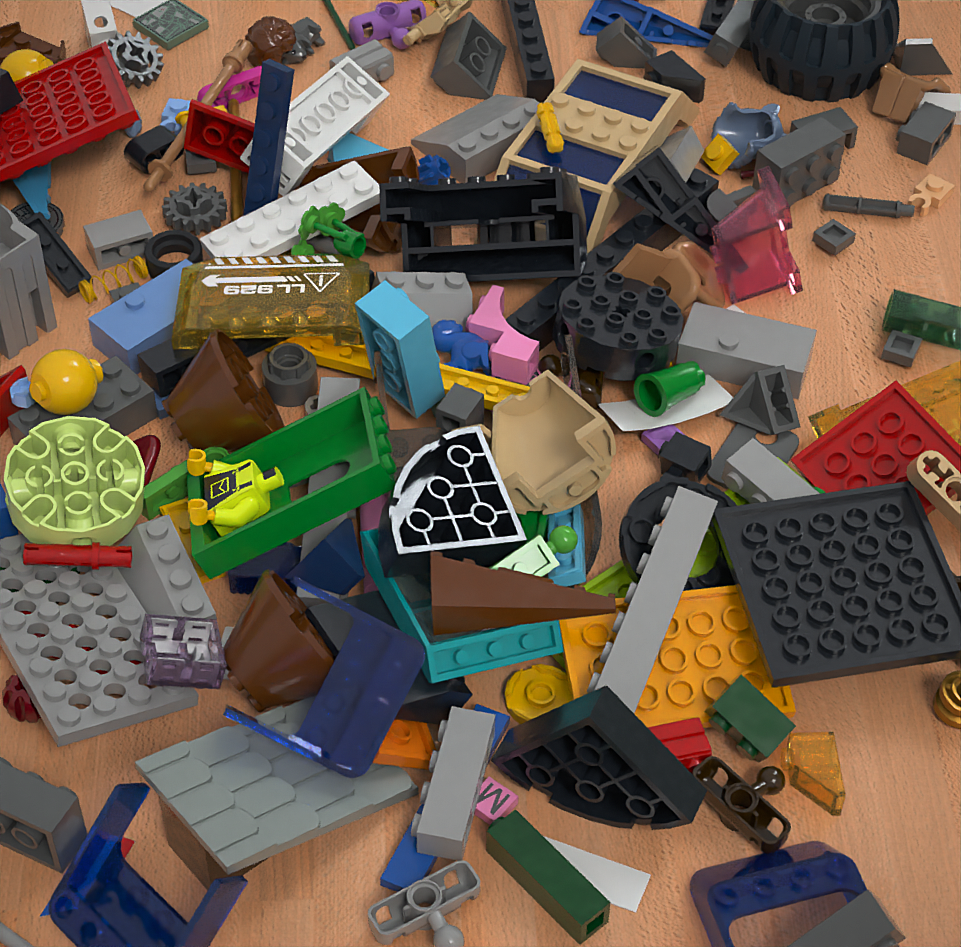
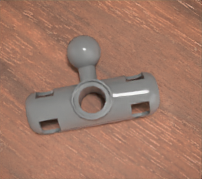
M459 860L414 882L412 885L375 903L369 908L368 923L372 934L380 944L390 945L395 938L401 935L408 936L417 930L433 929L435 932L433 936L434 947H463L464 936L462 931L457 926L448 924L444 916L459 909L463 902L469 899L475 900L479 896L480 878L467 861ZM456 870L459 883L446 889L444 883L445 875L450 871ZM420 903L432 904L426 908L417 906ZM388 906L392 919L379 925L376 919V912L380 908Z

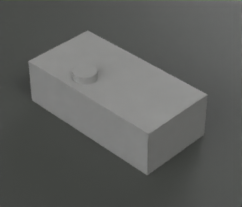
M694 302L678 344L676 364L694 361L699 364L705 376L710 375L715 380L743 386L754 372L785 365L792 396L794 399H799L812 358L817 330Z

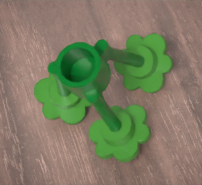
M332 202L328 207L323 206L319 210L316 206L312 205L309 211H305L302 216L301 225L298 230L302 240L291 249V255L296 262L292 264H314L315 259L312 256H319L323 261H330L326 257L329 255H333L337 261L350 264L352 258L358 259L363 255L366 248V238L363 233L357 232L342 223L345 217V210L339 207L337 203ZM317 230L323 236L335 237L333 245L339 254H314L313 245L307 244L306 239L310 233L314 234ZM298 256H305L309 262H302ZM313 266L293 268L298 269V273L304 276L303 274L308 273L309 268Z

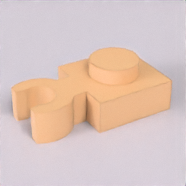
M930 173L915 187L914 194L909 197L908 205L921 207L920 216L924 217L928 215L930 205L938 209L953 195L955 185Z

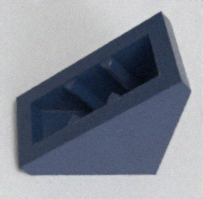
M345 518L284 578L345 596L365 577L352 519Z

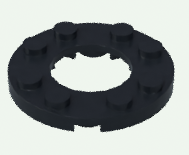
M685 477L664 479L645 488L628 506L619 529L620 554L625 569L632 581L637 584L640 581L642 575L636 573L643 553L651 554L654 546L648 544L655 524L659 525L665 519V517L660 516V512L666 497L674 498L678 486L717 500L718 503L715 509L737 506V504L715 486L709 483L705 486L697 482L688 481L689 478ZM712 519L708 529L711 531L716 542L717 557L714 565L704 575L695 578L688 577L683 591L735 585Z

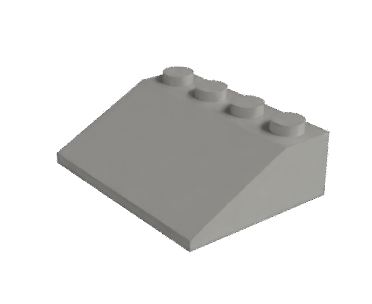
M496 94L412 138L411 144L426 156L430 154L432 157L438 155V157L444 158L450 166L451 176L460 183H467V177L486 176L498 169L502 156L534 116L539 102L532 98ZM544 136L533 149L546 143Z

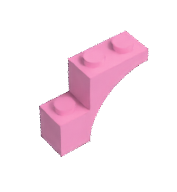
M492 285L487 295H483L480 298L476 312L469 315L465 330L489 341L490 350L488 357L489 361H491V375L527 385L539 364V341L520 334L507 323L503 317L505 288Z

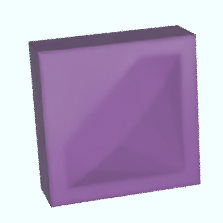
M671 424L642 432L641 441L658 455L662 444L665 441L669 442L676 431L681 434L683 433L675 425Z

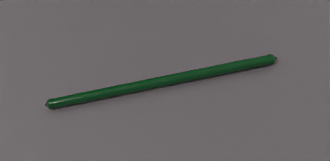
M323 0L350 50L355 49L356 47L330 0Z

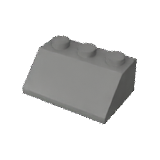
M376 272L372 290L386 280L395 289L397 287L401 288L407 294L410 301L430 317L431 327L444 319L455 320L456 324L462 325L463 332H466L467 319L470 314H473L472 291L465 273Z

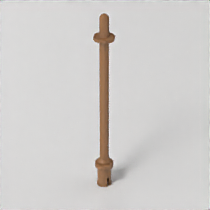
M239 39L232 51L224 56L222 59L224 68L200 101L201 103L211 106L232 74H238L243 70L245 60L253 51V46L248 40L243 42V39ZM187 122L161 160L154 159L148 164L150 176L144 183L145 191L152 192L160 181L167 182L172 178L173 171L170 166L184 147Z

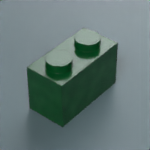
M742 674L732 680L704 711L710 716L709 723L719 733L723 735L728 733L737 742L736 748L747 759L751 761L755 759L758 763L767 759L796 727Z

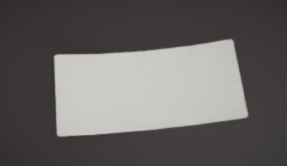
M706 375L705 385L701 386L696 394L672 406L658 417L646 414L639 407L636 399L600 403L598 405L622 431H635L681 423L711 413L728 405L733 397L710 375Z

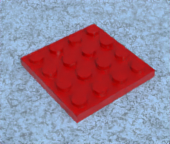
M896 380L790 460L798 472L813 487L816 486L829 493L909 481L906 473L909 463L923 452L930 450L942 454L961 473V446ZM926 465L923 471L928 474L930 468ZM940 477V479L936 481L935 484L938 485L944 480ZM946 487L948 498L956 494L954 489ZM915 488L926 515H928L936 507Z

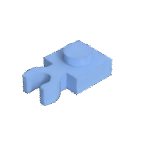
M169 98L161 114L162 123L160 125H164L170 131H174L175 135H178L182 126L176 123L175 117L182 111H189L190 101Z

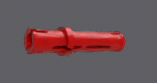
M93 542L92 545L24 543L23 564L92 567V570H99L100 567L131 568L132 546L100 545V542Z

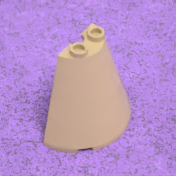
M546 370L529 382L530 389L525 395L511 394L493 406L491 454L515 512L526 515L527 511H542L543 515L554 514L570 509L585 501L608 478L612 470L610 464L613 455H616L614 434L606 419L553 373Z

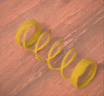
M137 255L133 259H128L127 269L123 265L117 264L114 271L115 275L109 270H104L102 279L93 275L90 283L86 280L80 281L79 290L84 300L89 304L94 302V298L98 300L92 286V279L94 277L102 282L107 294L110 295L109 289L105 284V272L112 274L119 288L122 287L117 278L116 270L118 266H121L128 273L130 281L134 283V279L129 272V261H133L134 269L141 279L147 278L149 273L144 260Z

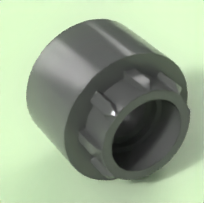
M296 343L280 344L274 347L263 359V386L265 385L276 405L298 407L304 405L309 397L317 394V362L314 355L301 345Z

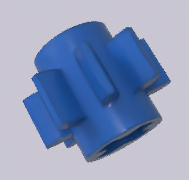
M429 154L419 159V184L438 185V179L450 178L451 169L444 158L438 157V155L432 157Z

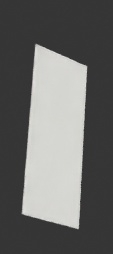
M543 836L611 904L636 913L651 874Z

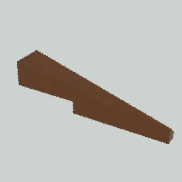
M431 551L433 636L616 613L615 594L609 593L608 597L586 592L585 587L575 585L574 588L554 584L553 579L503 567H498V570L475 565L474 560L464 558L463 562L445 558L441 552Z

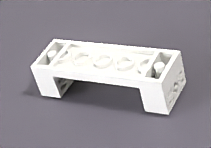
M348 56L290 103L278 193L282 196L292 192L302 182L314 163L350 131L355 134L361 131L372 120L390 95L388 91ZM253 139L240 157L248 166H250Z

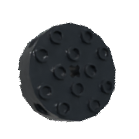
M609 272L607 275L581 276L561 293L552 337L558 351L573 365L585 371L590 367L594 370L605 372L604 377L618 381L636 380L641 374L669 368L670 362L676 355L684 318L681 314V309L666 295V291L661 287L651 286L640 280L626 278L617 272Z

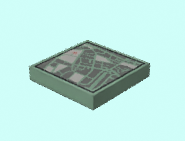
M167 0L132 19L135 29L150 37L151 40L166 50L172 49L209 28L208 19L179 0Z

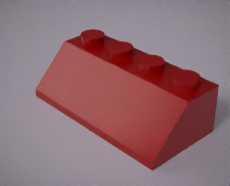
M192 99L189 104L184 149L249 173V166L240 157L253 139L255 123Z

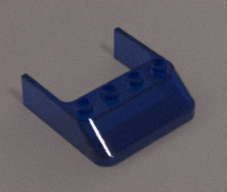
M293 576L292 584L352 615L353 626L296 733L285 734L226 704L223 710V715L345 777L356 778L365 774L372 764L424 662L425 651L422 644L414 637Z

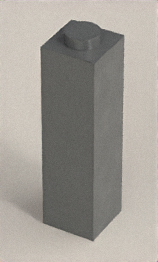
M738 0L704 50L705 54L727 67L749 34V19L754 0Z

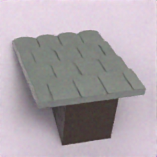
M328 693L303 699L284 708L279 706L233 727H222L188 743L184 740L135 761L136 770L159 795L168 845L212 896L225 889L271 856L418 795V786L401 767L372 763L358 722L352 719L341 708L339 702Z

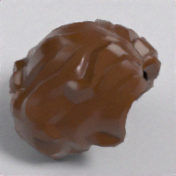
M265 16L261 20L256 21L253 26L248 28V34L245 36V40H248L253 46V51L249 54L247 60L254 67L262 66V62L268 59L281 63L283 54L291 51L297 39L293 27L286 20L274 16Z

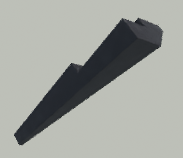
M654 146L633 162L612 183L617 189L740 275L749 269L659 146Z

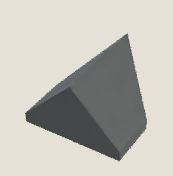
M933 38L904 39L897 43L893 58L896 67L900 71L910 76L952 74L933 45Z
M785 365L754 372L720 413V416L769 435L800 428Z

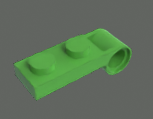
M209 447L203 450L206 453V462L211 463L214 460H219L229 455L228 451L222 447ZM187 460L174 466L170 471L145 486L141 514L149 521L160 514V506L182 500L188 496L187 475L190 473L187 470Z

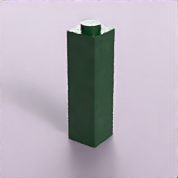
M516 809L505 818L501 816L491 823L487 830L486 851L579 945L609 922L611 902Z

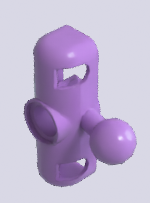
M408 0L397 4L393 2L379 3L374 11L354 16L350 19L349 36L358 45H363L374 39L391 38L396 48L406 49L409 46L404 43L403 36L410 32L406 27L417 24L413 23L412 14H417L421 18L420 21L426 18L425 6L420 0ZM373 27V34L368 38L364 37L363 29Z

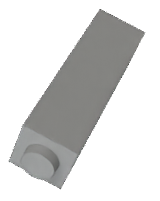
M689 126L668 136L660 147L686 183L704 152L693 127Z

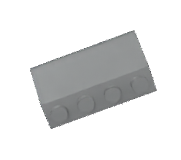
M169 514L136 525L118 545L132 546V567L117 568L150 620L151 618L177 620L178 625L174 629L172 640L182 641L185 631L184 624L187 620L212 622L208 644L220 640L215 610ZM156 623L159 626H169V624ZM193 626L192 628L205 629L206 627ZM189 637L188 640L202 641V638Z

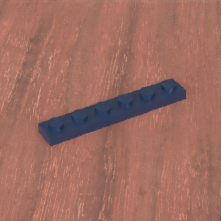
M271 59L262 62L243 216L278 198L295 69Z

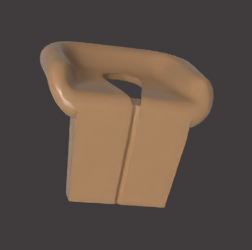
M887 63L879 70L882 80L872 112L907 124L912 112L917 110L925 92L951 93V88L940 78H934L929 82L910 76L900 71L893 64Z
M691 241L676 243L672 249H676L685 255L699 273L703 282V286L701 285L696 299L702 304L723 308L725 305L723 280L716 262ZM657 276L653 280L654 285L663 288L666 291V295L669 296L671 292L670 283Z
M636 243L612 271L620 273L626 278L640 280L651 286H655L653 280L660 276L670 283L671 292L668 297L681 309V314L697 298L701 288L699 273L685 255L676 249L660 251Z

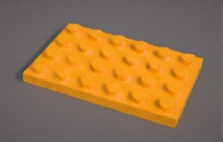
M735 585L682 592L634 713L646 727L700 717L703 728L713 727L709 723L710 716L704 711L732 680L741 674L787 718L794 717L796 708L790 685L771 687ZM625 597L615 598L616 613L559 620L564 650L562 653L571 700L588 694L587 689L594 672L602 673L605 664L599 662L604 647L607 641L614 644L617 633L612 632L618 613L619 611L626 613L630 605L624 602Z

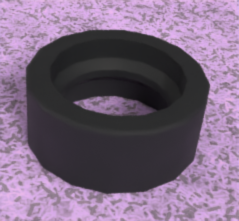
M167 230L153 236L145 246V262L148 273L153 279L181 262L167 263L158 260L163 255L171 252H182L190 255L186 259L199 269H203L202 245L198 238L190 232Z

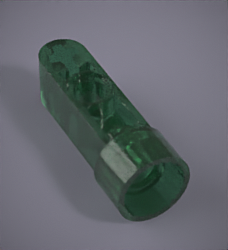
M893 289L886 307L882 331L891 333L892 330H897L922 338L923 341L961 350V307Z

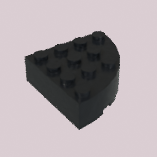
M480 426L454 430L442 435L440 440L420 448L401 471L382 508L378 527V554L385 578L431 573V551L441 552L443 557L461 562L466 558L474 560L475 565L492 566L527 541Z
M607 685L509 729L491 759L506 775L529 791L533 786L538 791L550 796L551 798L548 803L589 821L617 828L632 829L634 824L650 825L652 830L691 824L707 792V789Z

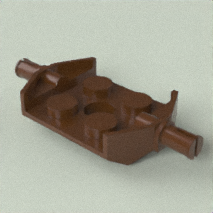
M18 21L0 27V65L10 53L21 49L37 51L50 59L53 64H56L66 58L65 42L61 40V45L58 47L21 31L20 22Z

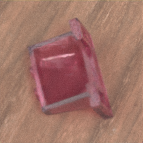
M769 166L757 170L760 188L711 228L714 245L710 246V251L715 264L718 263L719 265L714 267L719 284L724 285L731 304L785 286L788 287L791 295L803 291L800 270L789 250L786 230L793 228L790 206Z

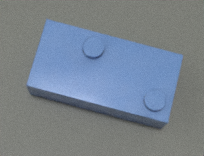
M185 259L88 318L93 346L109 359L117 356L134 373L138 374L141 372L137 354L228 313L227 294H224V287L219 283H215L218 286L209 287L201 280L208 277V275Z

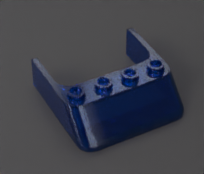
M146 783L118 784L113 789L49 901V913L54 924L76 947H209L247 885L248 880L242 875L215 879L190 921L187 922L123 857L121 841L149 793L150 787Z
M809 841L782 848L770 854L762 853L703 868L692 876L690 882L691 896L712 947H734L729 927L735 920L741 917L837 892H843L847 903H849L867 890L853 860L821 841Z

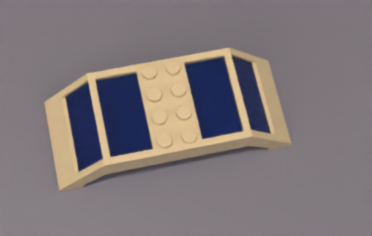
M577 59L544 101V103L550 102L553 106L561 132L560 135L564 141L562 152L552 154L548 151L547 142L544 139L539 123L540 120L537 113H535L502 156L494 181H497V175L514 174L515 180L526 179V173L540 172V167L551 166L567 169L568 174L576 175L586 217L588 254L601 244L610 218L626 197V194L617 189L612 183L633 162L654 146L661 147L675 125L684 127V129L691 126L699 114V107L683 91ZM546 223L535 224V241L546 240ZM477 234L474 240V244H478Z

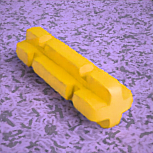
M550 102L539 103L536 113L540 120L539 123L544 139L547 142V149L552 154L555 152L560 153L564 149V141L560 135L561 132L553 106Z

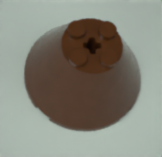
M219 328L209 334L168 398L162 401V405L168 415L175 420L171 424L173 432L180 441L187 439L190 450H205L209 447H222L227 451L239 450L285 427L281 415L265 385L258 388L249 372L254 370L253 366L235 342Z
M269 568L261 574L222 652L217 655L219 661L229 671L227 677L238 691L241 692L245 688L250 693L247 697L260 713L266 708L354 687L353 682L304 613L308 607L274 570L271 571Z

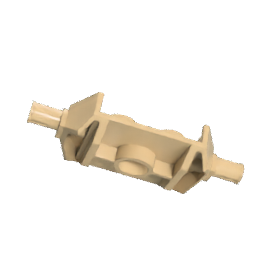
M436 0L439 7L431 15L413 26L406 27L410 32L403 36L404 43L408 46H411L414 42L421 44L422 39L428 40L440 34L458 18L462 11L471 7L473 0Z

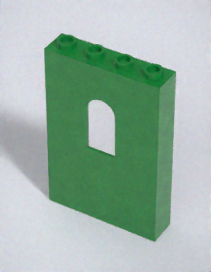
M364 386L217 460L231 465L246 460H253L261 472L276 466L283 476L284 485L269 492L271 508L267 513L222 537L210 520H207V523L201 526H196L190 521L192 556L209 579L225 573L393 489L395 485L394 473L397 472V467L390 455L393 452L392 445L385 435L389 433L388 426L382 417L385 414V410L377 396L371 397ZM336 463H350V468L343 477L291 502L290 486ZM205 472L200 476L187 475L188 501L191 499L205 500L204 476L210 474L209 472Z

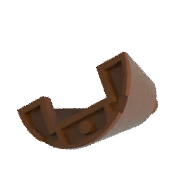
M401 147L312 166L300 183V188L354 160L378 184L390 183L389 177L406 176L408 178H417L418 181L420 179L417 161L412 148ZM380 203L342 222L351 229L363 233L366 238V246L386 253L402 248L401 224L381 222Z

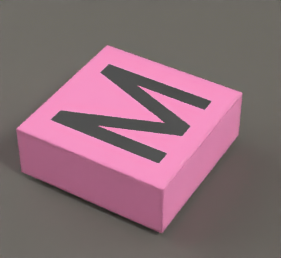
M488 777L482 783L474 815L491 825L494 820L501 816L505 818L518 804L519 796L491 777Z

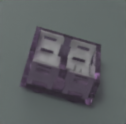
M145 614L140 632L142 655H146L144 669L147 685L191 687L197 689L221 688L226 670V662L217 619Z

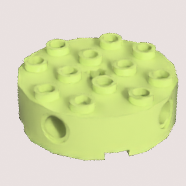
M66 416L42 422L31 429L29 435L22 439L18 445H14L6 459L4 473L5 502L12 523L30 542L37 544L92 545L93 542H100V545L111 546L131 531L142 513L145 490V465L137 445L127 435L124 437L121 433L110 429V424L99 419Z

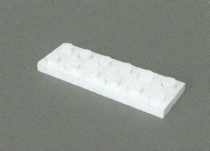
M354 160L200 238L202 248L215 263V258H220L224 262V264L218 266L260 265L255 257H262L265 261H268L270 257L280 255L302 240L300 238L301 234L298 233L304 212L309 211L312 205L316 206L319 210L323 206L328 207L332 202L337 203L339 207L345 210V217L342 220L344 222L380 203L379 184ZM317 230L314 234L310 233L306 241L320 234L321 232ZM248 257L253 264H246L242 258ZM227 258H235L239 264H231ZM228 268L221 270L228 278H232L252 268Z

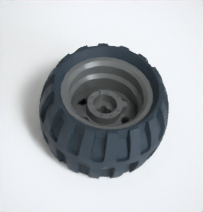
M754 0L749 19V38L755 65L769 85H774L780 89L781 93L788 96L793 95L810 102L817 100L827 101V103L858 97L864 90H869L881 77L880 68L890 63L898 41L900 26L898 0Z

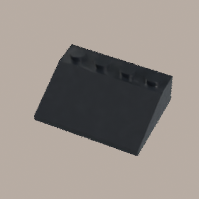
M378 590L311 606L304 612L375 716L440 725L442 719L448 720L452 706L462 708L473 695L464 683V676L436 683L428 682ZM415 616L429 643H434V640L428 634L427 625Z

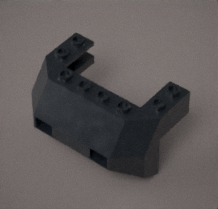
M557 166L540 167V172L526 173V179L515 180L514 174L497 175V181H486L485 176L467 177V183H457L456 178L438 179V185L419 184L417 178L399 176L389 177L390 183L379 184L381 222L401 224L403 272L465 273L468 282L581 276L587 261L586 217L578 178L576 175L568 174L567 169H559ZM546 223V240L535 241V224ZM477 227L478 244L452 245L451 229Z

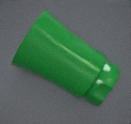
M687 361L660 371L641 374L634 383L635 399L639 407L649 416H661L672 406L696 394L701 386L705 385V373L700 369L698 363Z

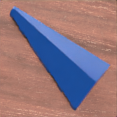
M595 0L579 31L583 35L597 36L598 32L622 16L649 42L706 48L713 37L709 33L634 0Z

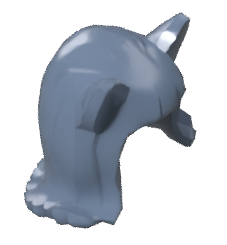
M730 102L723 109L721 116L716 118L711 133L712 140L719 133L740 153L730 164L729 169H739L741 166L749 164L752 159H756L757 150L787 135L784 133L782 123L778 117L780 111L778 104H768L760 110L753 108L740 109L736 103Z

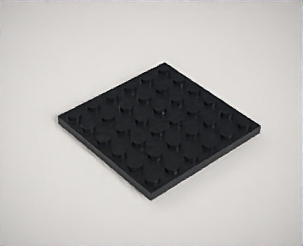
M910 481L715 509L712 521L772 688L961 658V592L915 487Z

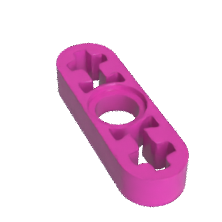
M257 66L231 76L211 106L224 105L225 108H228L230 99H237L240 104L258 97L262 66ZM213 83L204 86L199 91L197 101L200 102ZM242 85L238 93L231 94L235 86Z

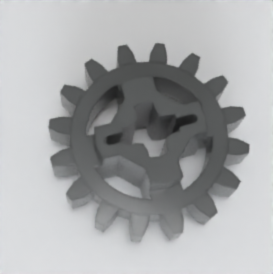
M126 31L124 37L118 32L115 38H110L107 43L120 75L126 81V87H129L131 83H135L137 89L141 88L142 83L150 86L153 80L157 81L164 66V63L161 62L163 54L156 53L159 48L158 44L151 45V38L142 39L140 32H137L136 36H132L130 31Z
M192 182L187 188L179 185L178 192L170 190V197H164L163 217L166 219L167 226L173 225V230L195 231L196 235H200L203 229L207 232H212V225L220 227V220H226L227 202L224 199V193L222 191L217 192L216 186H212L209 189L206 188V183H202L197 187Z

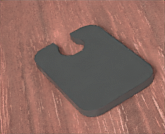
M737 423L713 458L712 466L706 473L707 478L711 482L729 489L721 479L726 460L752 438L757 440L756 434L761 431ZM785 431L777 434V441L775 443H759L773 455L788 464L798 449L799 438L793 432Z

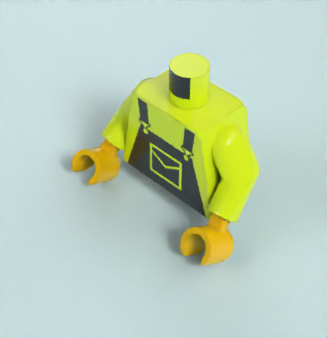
M191 449L189 451V459H187L188 472L193 476H200L205 472L210 473L204 476L205 500L191 499L188 501L190 521L196 526L206 524L207 520H210L221 537L267 513L271 508L269 492L284 485L283 476L276 466L261 472L253 460H246L235 465L217 460L211 463L206 462V453L203 450Z

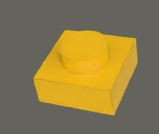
M718 133L704 149L701 157L714 172L722 175L740 153L725 137Z

